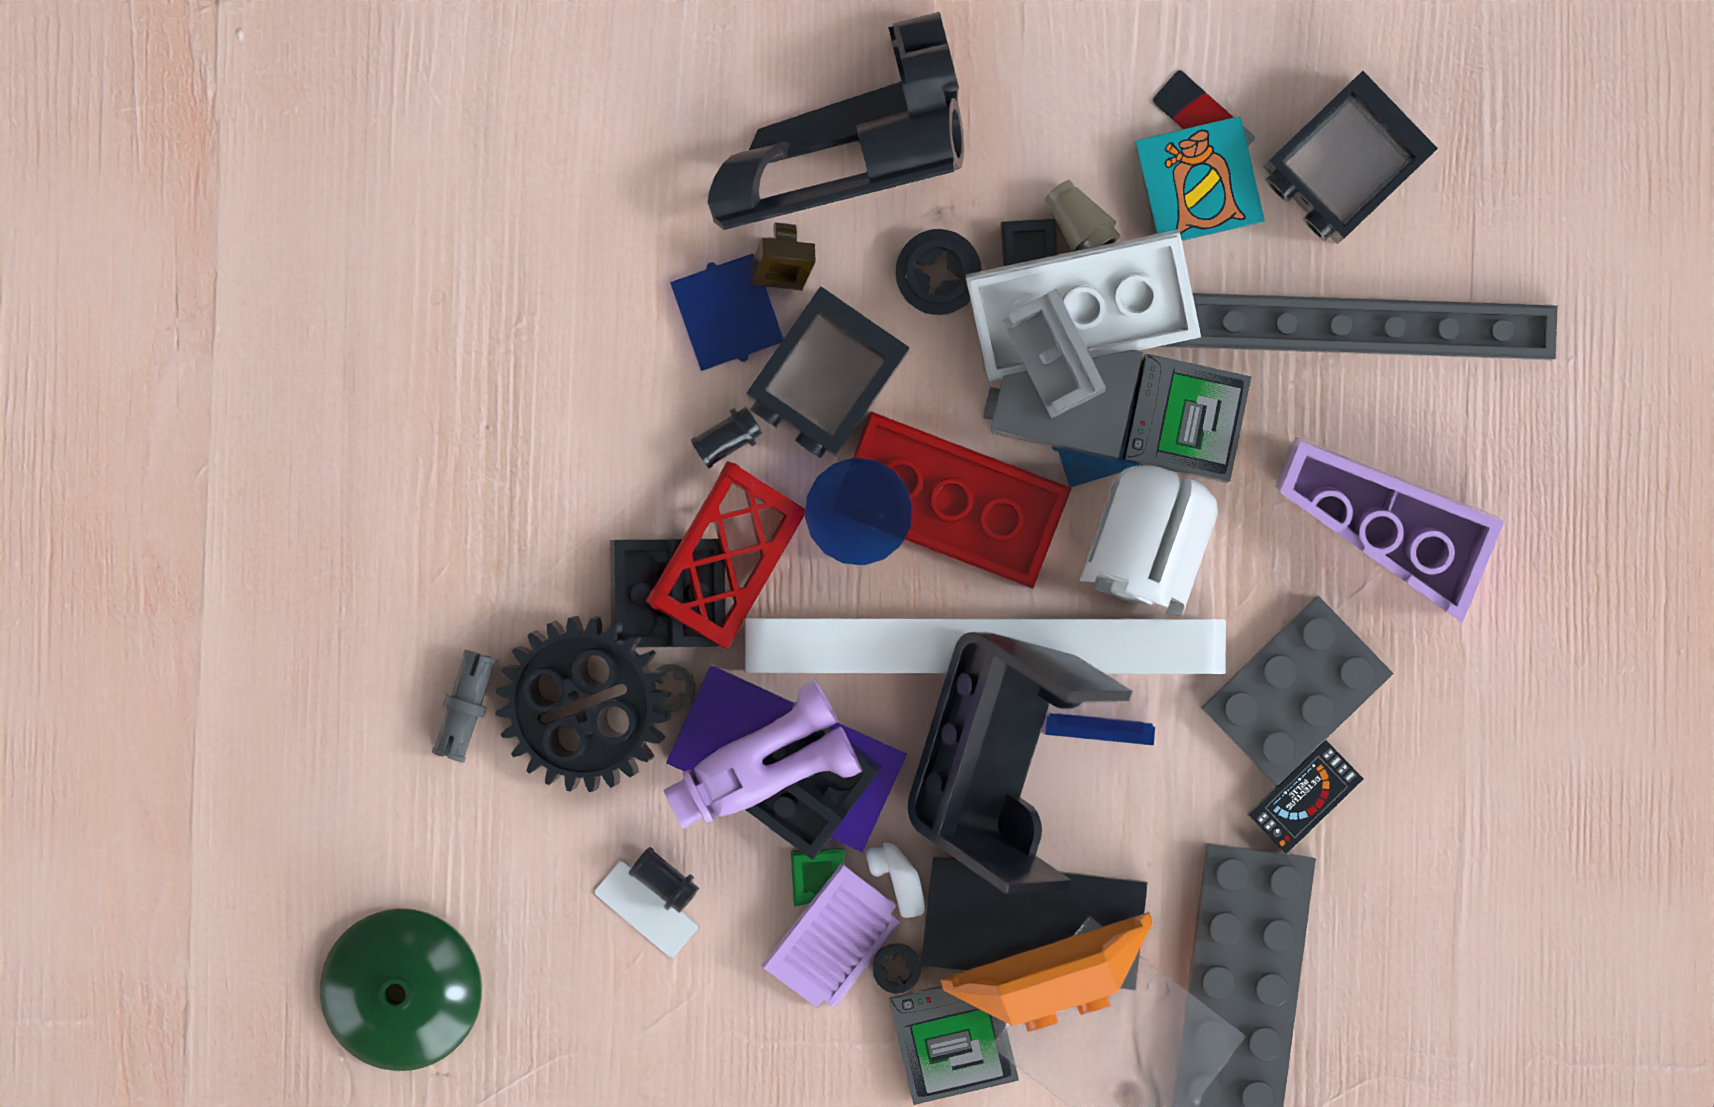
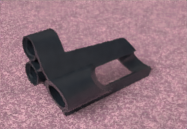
M940 11L893 23V26L888 27L901 78L900 82L759 128L749 150L731 155L722 163L714 176L708 195V206L713 222L723 230L952 173L962 168L964 135L961 113L958 106L959 86ZM856 141L860 142L867 172L760 199V179L767 164Z

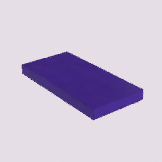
M710 665L666 764L682 771L689 769L694 771V768L702 760L721 747L758 731L786 715L795 702ZM837 722L830 726V728L835 730L842 727L850 743L882 766L879 773L830 837L863 853L907 753Z

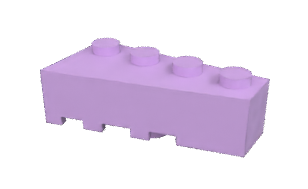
M1295 437L1275 487L1277 490L1463 623L1504 521L1493 514Z

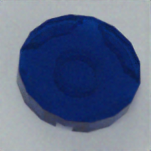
M850 458L832 464L815 479L807 495L805 519L811 538L824 554L843 564L865 566L886 559L901 546L911 527L913 506L907 486L893 469L875 460Z

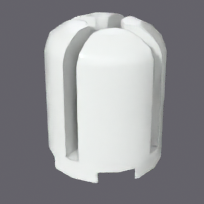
M1140 465L1124 469L1114 480L1079 581L1095 582L1097 579L1094 589L1135 605H1138V603L1152 605V602L1168 607L1166 614L1182 616L1218 515L1216 498L1202 483L1191 478L1180 480L1176 472L1161 467Z

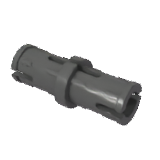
M464 649V657L452 694L445 696L443 705L447 707L435 747L432 749V753L442 757L445 755L448 756V759L463 763L466 760L465 755L477 718L484 716L486 706H483L482 702L494 665L497 663L495 658L483 656L480 653Z

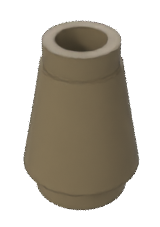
M1071 180L1062 182L1045 197V201L1050 206V210L1072 252L1116 243L1120 238V234L1114 228L1116 221L1078 187H1075Z

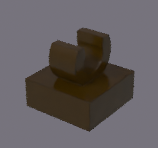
M775 222L773 225L774 238L762 237L750 264V285L802 291L816 262L815 243L798 242L796 224Z

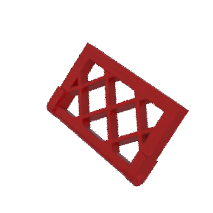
M727 461L646 602L653 609L662 611L721 648L728 649L805 516L807 509L743 470L738 464ZM732 484L745 491L748 503L747 508L723 514L720 513L719 506ZM755 498L763 503L756 505ZM771 507L784 515L770 541L765 542L758 511ZM750 513L757 544L730 551L722 520ZM714 522L721 554L693 560L692 553L709 523ZM759 550L760 558L744 586L738 588L731 557ZM723 559L730 591L702 597L695 566ZM687 569L695 600L680 603L668 594L682 570ZM732 597L734 604L720 627L708 620L705 603ZM696 606L698 613L690 609V607Z

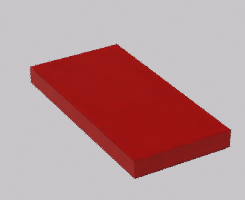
M870 411L832 512L1033 589L1072 488Z

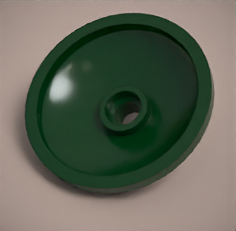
M408 908L376 912L348 928L328 953L320 980V1001L323 1015L336 1040L346 1051L362 1062L373 1067L391 1071H410L424 1068L437 1063L451 1054L465 1040L473 1028L482 1001L480 967L466 939L443 919L428 912ZM399 984L405 989L406 998L404 1002L394 1003L388 998L387 989L389 985Z

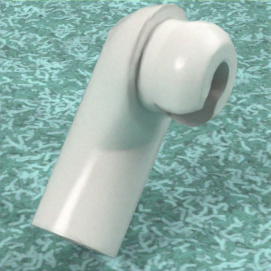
M882 842L883 846L869 848L866 852L870 873L878 877L890 872L900 915L905 918H911L923 914L926 911V904L918 872L899 847L890 842Z

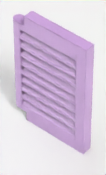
M841 863L764 961L762 967L816 1008L823 1000L836 1007L901 924L891 914L897 905Z

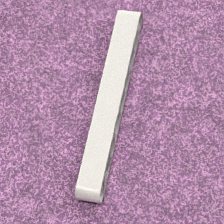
M745 618V673H947L955 645L961 636L968 632H992L1076 655L1105 674H1226V619Z

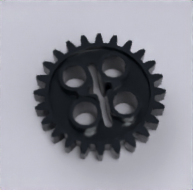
M573 616L568 618L565 633L557 620L547 624L548 639L539 631H534L527 635L533 650L524 646H518L512 650L515 658L521 663L520 666L509 664L502 667L501 672L512 680V684L497 688L496 694L509 699V705L495 711L496 716L502 718H511L512 725L501 733V737L510 738L517 736L520 743L514 748L511 755L514 758L528 753L532 757L526 769V772L529 774L542 766L547 768L545 775V784L551 785L561 775H564L566 791L571 792L576 789L581 778H583L588 792H594L599 789L602 775L607 785L612 788L620 783L619 769L630 778L639 772L634 757L646 763L655 757L652 750L646 744L647 742L659 744L665 740L666 736L655 728L654 725L655 723H663L671 719L670 713L658 709V703L672 695L670 691L656 689L655 682L662 679L667 673L665 670H649L647 665L654 658L656 652L652 650L639 655L635 649L639 644L641 636L636 634L625 641L621 640L622 624L619 622L611 625L606 633L602 632L601 617L595 616L591 618L586 630H584L579 616ZM592 655L604 659L609 667V676L605 683L595 681L588 673L587 664ZM543 674L552 676L559 684L560 693L555 702L544 698L539 691V680ZM619 684H624L627 687L625 694L602 701L588 710L582 709L546 724L540 720V716L543 713L566 706L580 697L587 698ZM611 706L620 707L627 714L629 726L625 733L616 732L608 724L607 713ZM562 725L572 727L579 735L580 743L577 751L566 750L559 742L558 733Z

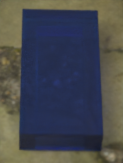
M1047 712L1043 723V734L1154 746L1156 727L1150 722Z

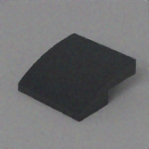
M682 539L610 540L611 625L617 622L622 624L620 639L623 641L639 634L641 638L636 648L720 647L662 611L653 609L646 602ZM700 539L692 553L693 560L721 554L719 540ZM723 559L695 566L702 597L725 592V565ZM687 569L682 570L668 594L680 603L695 600ZM725 598L704 604L708 620L719 627L725 619ZM696 606L690 607V609L698 613Z
M797 702L794 703V705L788 712H790L796 706ZM828 727L788 744L765 757L762 764L770 765L817 741L825 734L833 731V729ZM850 743L862 768V772L847 778H843L831 771L818 772L787 786L745 810L813 860L879 773L882 766Z

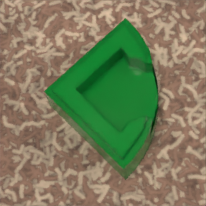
M845 848L821 849L813 860L801 851H791L794 906L811 903L840 864L844 863Z

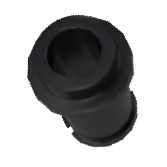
M747 407L742 408L738 412L735 408L729 410L731 413L730 417L698 437L691 439L694 448L708 469L747 443L752 447L757 444L755 438L762 435L763 432Z
M651 847L645 850L628 873L666 902L664 908L667 911L672 907L678 913H681L700 889L692 882L695 878L692 874L685 877L654 852V849Z

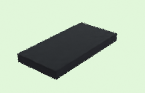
M933 857L920 964L923 966L967 971L1144 914L1148 882L1059 871L1071 879L1068 890L1005 894L957 859ZM1140 950L1120 987L1121 989L1136 990Z

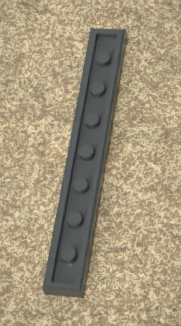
M1192 293L1201 337L1157 346L1555 360L1558 305Z

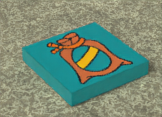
M1241 116L1144 138L1134 142L1155 234L1179 229L1181 241H1186L1265 222Z

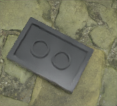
M1316 596L1226 682L1201 709L1273 784L1278 786L1394 673L1320 596Z

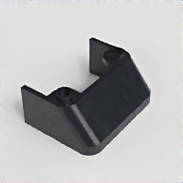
M968 632L964 634L955 645L908 798V815L912 826L920 834L1005 894L1068 890L1071 879L1036 856L1042 836L1041 819L1037 810L1020 797L1048 707L1051 704L1059 709H1072L1078 707L1082 702L1129 701L1132 690L1076 655L992 632Z

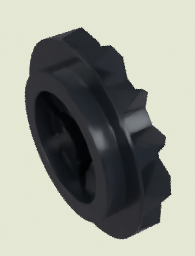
M945 229L927 230L910 239L901 250L896 263V283L906 302L924 314L949 315L965 307L971 301L966 274L982 271L980 258L973 245L960 234ZM944 250L948 252L946 256L948 261L947 270L954 273V276L962 278L961 282L957 280H943L940 287L936 288L935 294L932 295L929 294L931 289L929 285L930 276L915 266L916 264L925 266V264L934 265L937 262V258H941Z

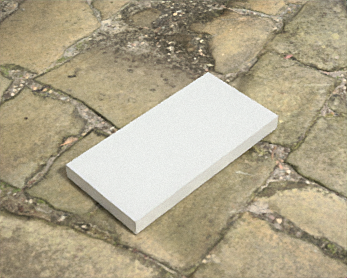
M1179 229L966 274L989 382L1000 380L1005 375L1027 371L1002 320L1008 318L1007 314L1046 295L1054 289H1057L1091 358L1128 350L1138 351L1201 337Z

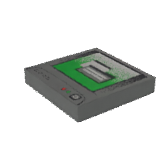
M1148 353L1145 354L1123 460L1161 467L1170 471L1215 481L1230 482L1252 376Z
M942 985L889 997L913 1105L1019 1081L1006 1022L944 991Z

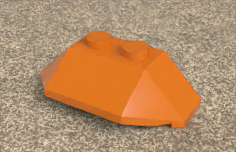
M1150 912L948 976L940 981L943 990L1011 1026L1025 1023L1027 1032L1035 1031L1058 1023L1056 1012L1077 1006L1079 1015H1084L1111 1006L1108 996L1118 993L1153 921Z

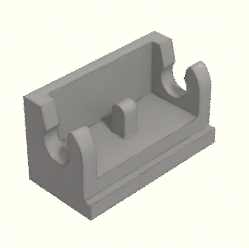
M1057 289L1007 314L1008 318L1002 320L1051 419L1105 392L1106 386Z

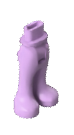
M815 679L800 688L796 706L786 715L758 731L721 747L702 760L694 768V771L690 769L682 773L684 780L664 789L666 798L683 829L702 819L710 823L715 820L716 814L720 817L750 808L787 786L818 772L831 771L843 778L852 777L862 772L856 754L842 727L825 734L817 741L770 765L762 764L765 757L778 749L838 722L833 708Z

